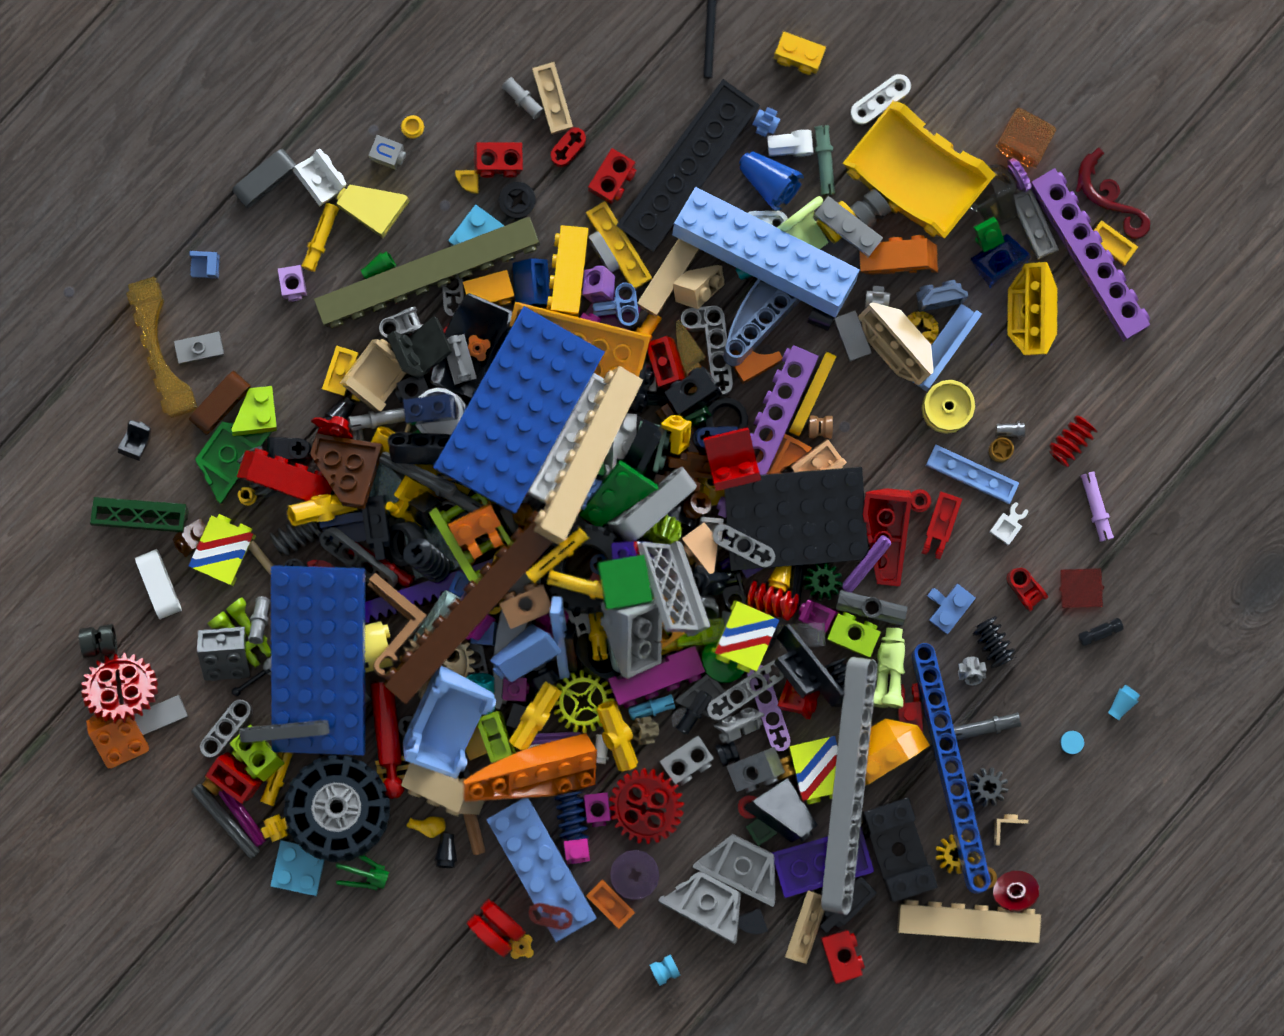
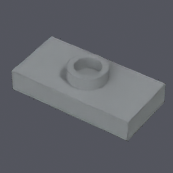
M220 332L174 341L179 365L224 355Z

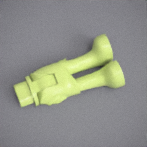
M886 628L885 637L881 639L883 642H881L877 653L878 664L874 707H903L901 674L905 673L903 665L905 640L902 639L903 629ZM890 675V685L888 691V676Z

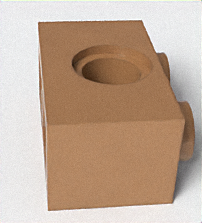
M533 582L523 586L524 590L518 593L515 590L510 591L499 601L510 629L550 613L551 602L542 582L539 584L537 582L535 584ZM522 598H529L532 601V605L528 609H522L519 606V601Z

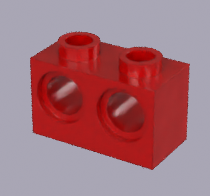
M476 142L474 146L475 174H480L483 178L494 177V174H503V177L513 178L522 172V142ZM489 156L493 164H483L481 157ZM512 156L515 159V165H507L504 157Z
M611 148L589 184L588 191L611 205L614 200L619 201L625 191L622 188L625 182H631L637 172L634 169L635 161ZM617 163H623L626 166V170L622 173H617L613 167ZM610 182L614 185V189L611 192H605L601 188L602 185Z

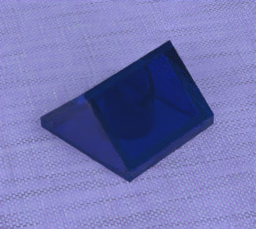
M1008 233L1003 236L1004 243L986 252L982 250L970 259L989 288L1021 268L1032 258Z

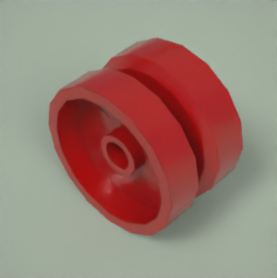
M487 899L480 908L481 912L489 920L486 921L480 915L474 914L466 924L486 946L505 958L512 950V946L504 936L506 935L511 940L519 942L526 932L497 904Z

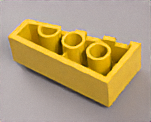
M561 225L560 233L555 234L554 247H558V254H553L552 268H556L555 275L550 276L549 289H553V296H548L547 310L579 317L588 243V228Z

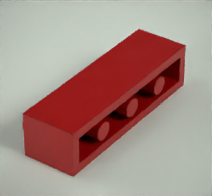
M255 448L254 452L245 450L237 474L239 478L305 502L310 501L314 496L331 494L332 488L321 471L315 470L314 473L307 471L308 467L295 463L292 466L287 464L288 459L276 455L274 459L267 457L269 452Z

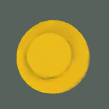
M408 116L403 120L401 130L406 137L415 139L422 135L424 123L417 116Z

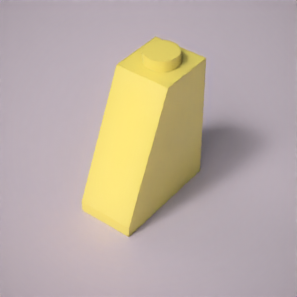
M349 185L347 189L343 188L336 198L340 209L382 238L385 237L410 202L409 198L403 194Z

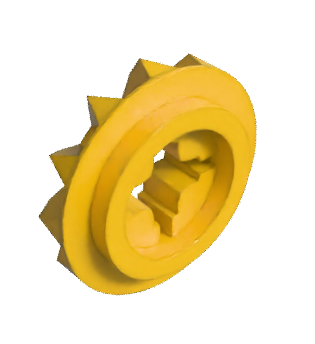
M921 311L913 312L907 316L915 327L923 320V327L930 331L923 332L922 335L930 344L936 340L939 332L938 322L931 314Z

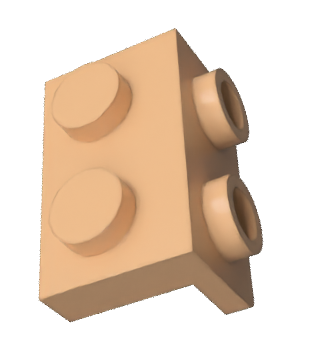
M826 439L790 467L794 472L843 468V465L847 462L841 458L831 442Z

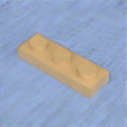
M552 62L532 68L551 135L573 128L555 63Z
M807 891L788 946L786 958L807 964L824 914L821 906V894Z

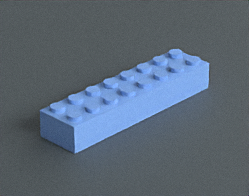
M697 187L694 188L674 222L673 236L835 318L858 277L859 269Z

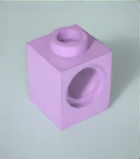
M301 265L278 269L281 292L284 299L293 302L302 300V296H307ZM296 279L299 281V285L296 289L290 290L287 288L288 281Z

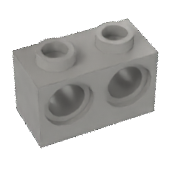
M697 736L659 762L669 777L672 778L673 783L677 784L679 782L682 786L693 779L691 774L696 770L702 773L711 767L710 761L714 758L700 737ZM694 749L703 751L704 759L701 762H694L691 759V752ZM681 762L684 764L685 771L682 775L673 774L671 770L673 763Z

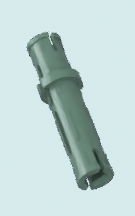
M823 125L814 127L817 143L815 153L818 154L821 195H834L836 192L831 157L833 146L830 145L829 125H824V127Z

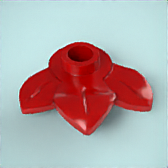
M333 416L331 420L315 417L311 420L313 424L319 427L317 434L353 439V435L349 432V422L342 417Z

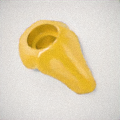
M431 816L424 820L410 818L407 827L417 830L429 838H434L444 832L446 824L444 818Z

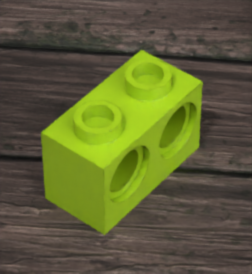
M495 711L480 717L477 725L490 762L495 763L515 754V748L509 742L511 737L502 711Z
M239 734L229 743L234 748L232 754L240 763L244 761L248 765L245 770L254 779L258 777L264 782L285 764L279 755L272 751V747L267 741L241 742ZM252 743L251 748L245 751L246 746ZM265 759V763L259 767L260 761Z

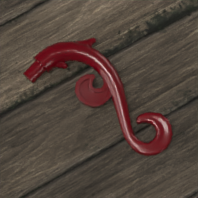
M1098 147L1092 154H1087L1080 164L1076 192L1078 193L1082 190L1089 200L1102 208L1137 215L1142 221L1141 226L1136 229L1130 225L1131 217L1129 216L1124 219L1123 230L1132 239L1142 238L1150 229L1149 217L1139 209L1114 202L1120 194L1117 182L1112 179H1105L1100 183L1099 192L1106 190L1108 192L1107 196L1098 194L1091 184V173L1095 175L1094 167L1098 164L1097 161L1104 155L1103 150Z

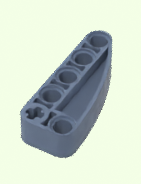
M758 279L746 295L734 318L724 350V361L730 366L740 365L801 300ZM775 303H781L785 307L778 308L775 306ZM765 318L770 323L764 324L759 319ZM745 334H751L755 339H747ZM730 350H737L740 354L733 355L730 353Z

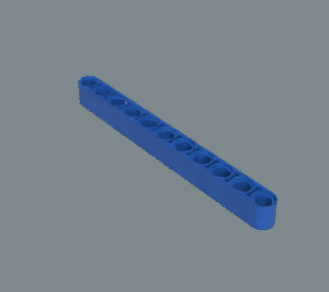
M921 643L914 649L911 655L966 887L971 893L979 894L989 887L990 876L936 653L930 644ZM918 651H926L929 659L921 660L918 657ZM925 672L931 673L934 676V682H926L923 674ZM929 695H936L940 701L939 705H932L929 702ZM934 718H942L945 722V727L938 728L934 724ZM940 740H947L950 743V750H942L939 745ZM947 762L955 765V773H948L946 771L945 764ZM952 785L960 787V796H954L951 793L950 788ZM957 808H963L966 810V819H960L957 817ZM967 830L972 834L971 842H966L962 839V831ZM969 853L977 856V865H971L967 861ZM974 876L982 878V888H976L973 885Z

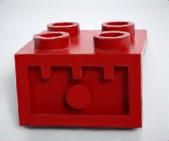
M749 428L703 439L716 491L761 480Z

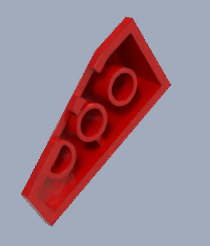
M886 488L865 493L863 518L864 523H866L870 549L882 535L891 541V546L874 565L877 584L900 586L912 502L911 492L908 490Z

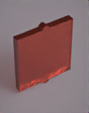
M1101 568L1060 570L1061 587H1059V591H1061L1062 608L1103 607L1102 590L1104 586L1102 585Z

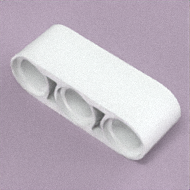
M155 549L135 557L136 564L158 618L163 619L182 611L159 551Z

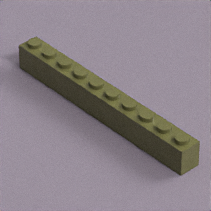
M530 217L325 294L315 298L314 301L323 325L326 327L330 326L331 329L343 325L344 320L352 318V320L360 319L365 316V312L372 309L374 312H378L387 308L386 304L393 301L395 304L402 303L408 300L407 296L414 293L419 296L429 292V288L438 285V288L451 283V279L458 276L460 279H464L473 275L472 271L481 269V271H485L494 267L493 263L502 260L503 263L514 260L516 258L515 255L521 252L524 255L535 252L537 250L536 247L541 244Z

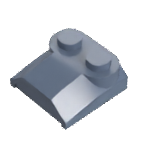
M955 280L943 282L942 286L936 288L933 285L922 286L920 291L916 293L918 311L925 312L963 304L968 298V292L963 290L961 283H956Z

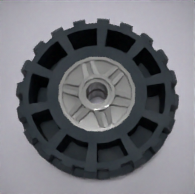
M330 755L327 758L314 760L307 767L305 765L299 771L300 773L292 779L288 792L285 795L284 817L290 834L305 852L317 859L330 862L351 861L356 857L365 855L373 846L378 844L387 828L390 817L389 797L384 793L387 791L384 783L375 770H372L366 763L353 759L350 756ZM335 804L343 805L342 812L338 814L332 813L331 808Z

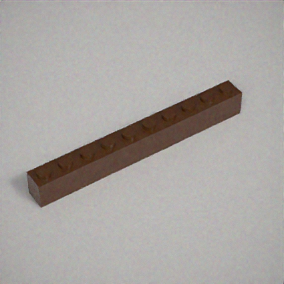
M535 510L526 519L529 523L523 529L519 527L510 537L512 539L511 543L507 547L503 545L495 553L497 558L491 564L489 562L486 563L479 571L481 576L476 581L471 580L464 587L463 591L465 593L460 599L457 597L453 599L447 607L449 611L444 616L439 615L432 623L434 628L428 634L424 632L417 639L416 643L418 645L412 652L410 650L406 651L400 658L402 663L396 669L392 667L386 673L384 685L402 702L408 703L551 545L553 541L533 531L536 526L534 520L539 512Z

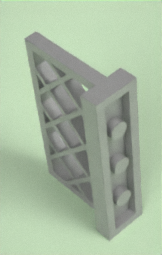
M675 541L672 544L639 543L637 546L640 555H645L649 582L665 630L686 632L687 636H694L709 628L710 624L682 542ZM658 562L664 567V569H662L658 565ZM665 583L670 587L671 591L667 589ZM672 605L678 610V613L672 608ZM670 616L675 620L674 624H672Z

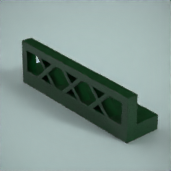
M94 497L90 524L91 526L184 533L185 520H188L189 511L186 504ZM97 513L112 514L106 520L97 519ZM126 515L135 517L131 519L129 522H124L118 516ZM142 517H152L158 519L154 521L152 524L145 523ZM164 519L179 520V526L169 525Z

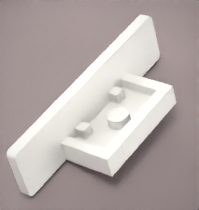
M626 414L604 459L605 473L600 478L602 483L616 466L617 460H624L637 434V414Z

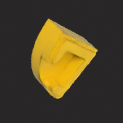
M456 170L455 174L460 186L470 193L479 194L478 174H475L474 170Z

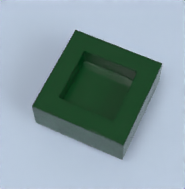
M758 818L745 826L757 846L778 834Z

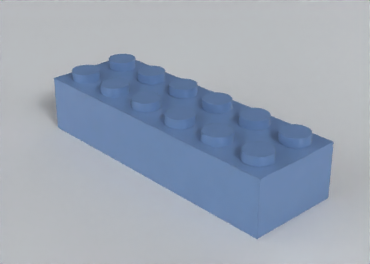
M523 798L486 819L556 942L597 919L529 798Z

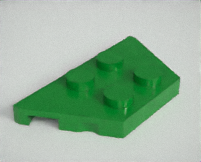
M220 423L195 459L219 503H223L240 479L237 477L241 464H238L237 460L242 457L245 450L249 451L252 448L263 446L272 432L232 436L233 423Z

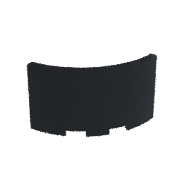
M468 293L455 311L445 331V336L448 339L451 336L464 334L467 346L469 345V337L471 335H476L483 340H489L491 346L485 353L486 359L478 361L476 357L471 356L477 379L454 385L446 357L432 368L430 383L471 400L493 362L496 353L512 328L509 325L513 311Z

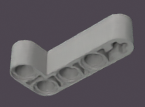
M718 306L686 309L681 315V326L687 332L705 331L709 373L717 385L719 384V375L714 376V374H723V382L728 384V386L725 387L724 391H721L723 394L719 397H725L730 394L733 385L731 366L726 363L723 368H716L713 365L715 358H723L727 342L724 312ZM709 313H718L720 320L716 323L710 322L707 318ZM694 315L697 318V323L692 326L687 325L684 321L685 317ZM713 335H719L722 337L723 342L721 345L715 346L710 342V338Z
M680 467L660 482L656 491L636 503L628 511L622 512L607 522V524L621 542H634L693 492L697 485L686 470Z

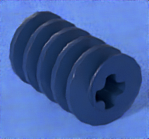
M583 791L560 794L555 797L556 801L562 802V804L556 806V810L563 811V813L557 816V819L564 820L563 823L558 825V828L565 829V832L559 834V837L565 838L567 841L589 838V835L582 834L583 831L588 829V826L581 825L587 818L579 815L585 811V807L578 806V804L584 802V798L577 797Z

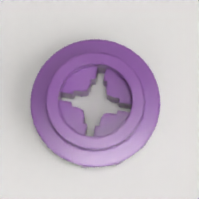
M1012 158L1008 160L1007 171L1013 183L1019 190L1026 193L1031 189L1027 173L1017 159Z

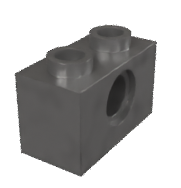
M775 747L726 766L736 792L743 789L747 793L760 788L758 784L764 782L766 786L779 781L777 776L785 773Z

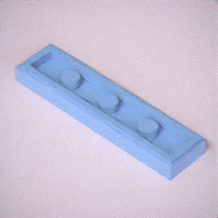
M936 444L926 463L927 467L1007 504L1011 503L1019 485L1017 481Z
M553 596L550 609L553 637L555 643L562 651L556 655L560 679H568L570 673L564 641L566 635L564 632L567 630L563 599L561 596Z

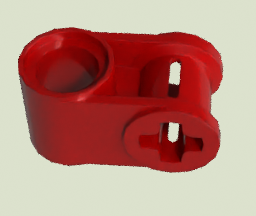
M1015 568L1010 570L1007 575V582L1029 612L1042 599L1046 600L1048 598L1044 589L1026 569ZM1016 572H1020L1024 576V581L1021 585L1016 584L1013 580Z

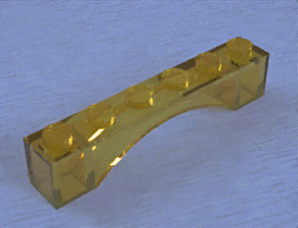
M153 276L128 284L130 291L126 292L130 305L134 304L137 312L133 314L137 327L141 326L143 335H140V339L144 349L148 348L150 354L147 357L150 370H155L157 376L154 379V384L157 392H162L164 400L160 402L164 414L168 413L171 418L195 411L198 407L192 388L171 371L160 350L158 321L164 304V298L158 280Z

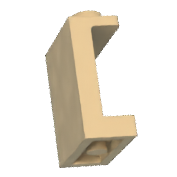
M384 339L372 340L340 382L343 387L375 412L382 411L386 405L384 402L397 386L396 383L400 382L406 374L401 370L397 358L391 350V345Z

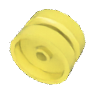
M954 380L941 381L933 385L925 395L921 406L922 416L927 425L934 431L944 434L955 433L964 428L973 417L975 410L974 396L970 389L961 382ZM950 403L953 407L951 410H947L945 404L948 405Z

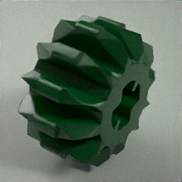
M819 563L814 564L817 572L811 568L807 569V572L812 577L804 576L803 580L811 582V584L804 586V589L813 588L809 595L811 598L817 592L819 593L818 601H822L823 594H825L826 599L829 601L832 599L829 591L834 595L839 594V591L834 586L842 587L843 583L837 582L835 579L842 577V574L833 575L837 568L835 565L829 571L827 570L828 563L823 564V569H821ZM819 576L821 578L826 576L828 578L826 581L829 584L828 587H825V585L820 587L818 585L819 579L817 578Z

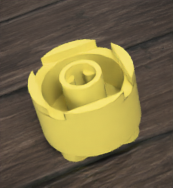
M382 621L365 625V663L368 662L369 667L365 668L366 673L374 671L375 661L388 647L387 638H391L388 625H382ZM385 658L379 667L380 669L393 666L391 659Z

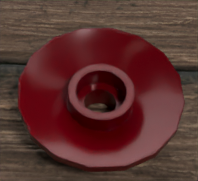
M1024 871L1004 873L993 886V896L996 903L1009 911L1020 912L1029 909L1039 898L1040 887L1037 880L1031 874Z

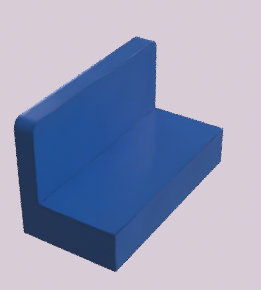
M530 258L514 262L512 268L515 302L533 306H547L548 296H551L548 260Z

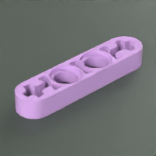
M751 669L750 673H747V677L753 674L754 670ZM769 673L764 674L763 676L768 684H770L771 681L768 680L770 678ZM751 679L749 682L751 689L758 691L754 688V685H759L757 679ZM771 686L767 689L772 695L769 703L764 704L760 702L758 696L754 699L758 710L765 715L761 719L771 747H775L776 751H784L790 746L791 741L782 712L777 706L778 700L774 688ZM770 712H775L779 716V722L774 726L766 722V716ZM783 726L784 730H780L779 733L781 737H786L787 741L783 743L784 747L780 748L779 745H774L773 741L777 739L775 732L770 734L769 729Z

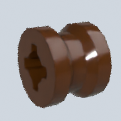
M696 492L683 502V512L692 520L698 519L709 512L711 500L705 493Z

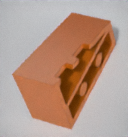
M924 235L911 236V240H902V237L889 238L888 242H880L869 257L860 251V271L866 275L895 274V272L901 271L917 273V270L930 269L931 273L938 272L937 245L925 238Z

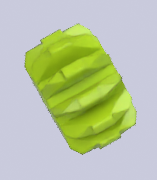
M666 514L643 537L646 540L653 541V543L672 544L681 538V522L677 521L675 517H670Z

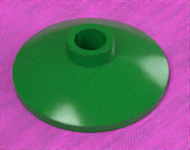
M717 638L705 646L701 662L706 674L711 679L720 683H730L741 677L744 671L738 669V663L730 660L727 664L716 659L717 654L713 653L712 649L717 647L720 638Z

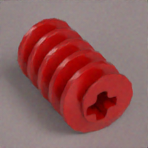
M1077 415L1074 417L1075 423L1070 422L1068 424L1069 430L1063 429L1061 431L1063 437L1057 436L1055 438L1057 444L1051 443L1049 445L1051 451L1049 450L1050 454L1065 467H1069L1067 458L1073 461L1076 459L1073 452L1082 453L1079 445L1088 446L1085 441L1086 438L1094 439L1091 432L1097 433V430L1087 420Z
M753 581L748 592L747 602L751 608L757 609L760 612H766L767 615L774 614L776 618L783 616V619L788 621L796 612L799 595L797 593L794 598H791V591H787L786 595L783 596L782 588H779L777 593H774V586H770L768 591H766L765 583H762L757 588V581Z

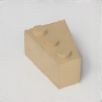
M411 762L401 784L402 787L409 789L408 794L418 798L423 796L427 798V803L436 807L442 805L446 807L447 813L459 816V814L479 815L485 801H464V778L455 779Z

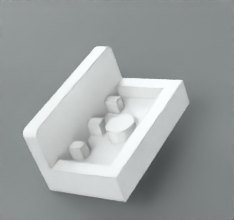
M321 149L316 150L313 156L296 165L293 169V172L319 206L338 196L339 192L346 186L343 175L337 172L331 164L330 158Z

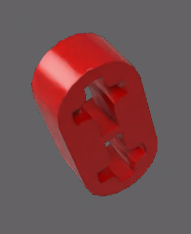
M571 128L551 151V160L554 165L558 167L568 165L584 147L586 135L582 129ZM573 134L574 136H576L577 134H580L581 142H574V144L570 147L569 144L572 141L571 135ZM567 148L568 151L565 153L566 160L560 159L557 161L556 152L562 153Z

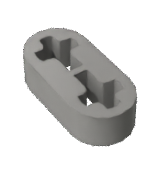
M599 231L588 236L589 242L602 264L611 273L619 269L617 260Z

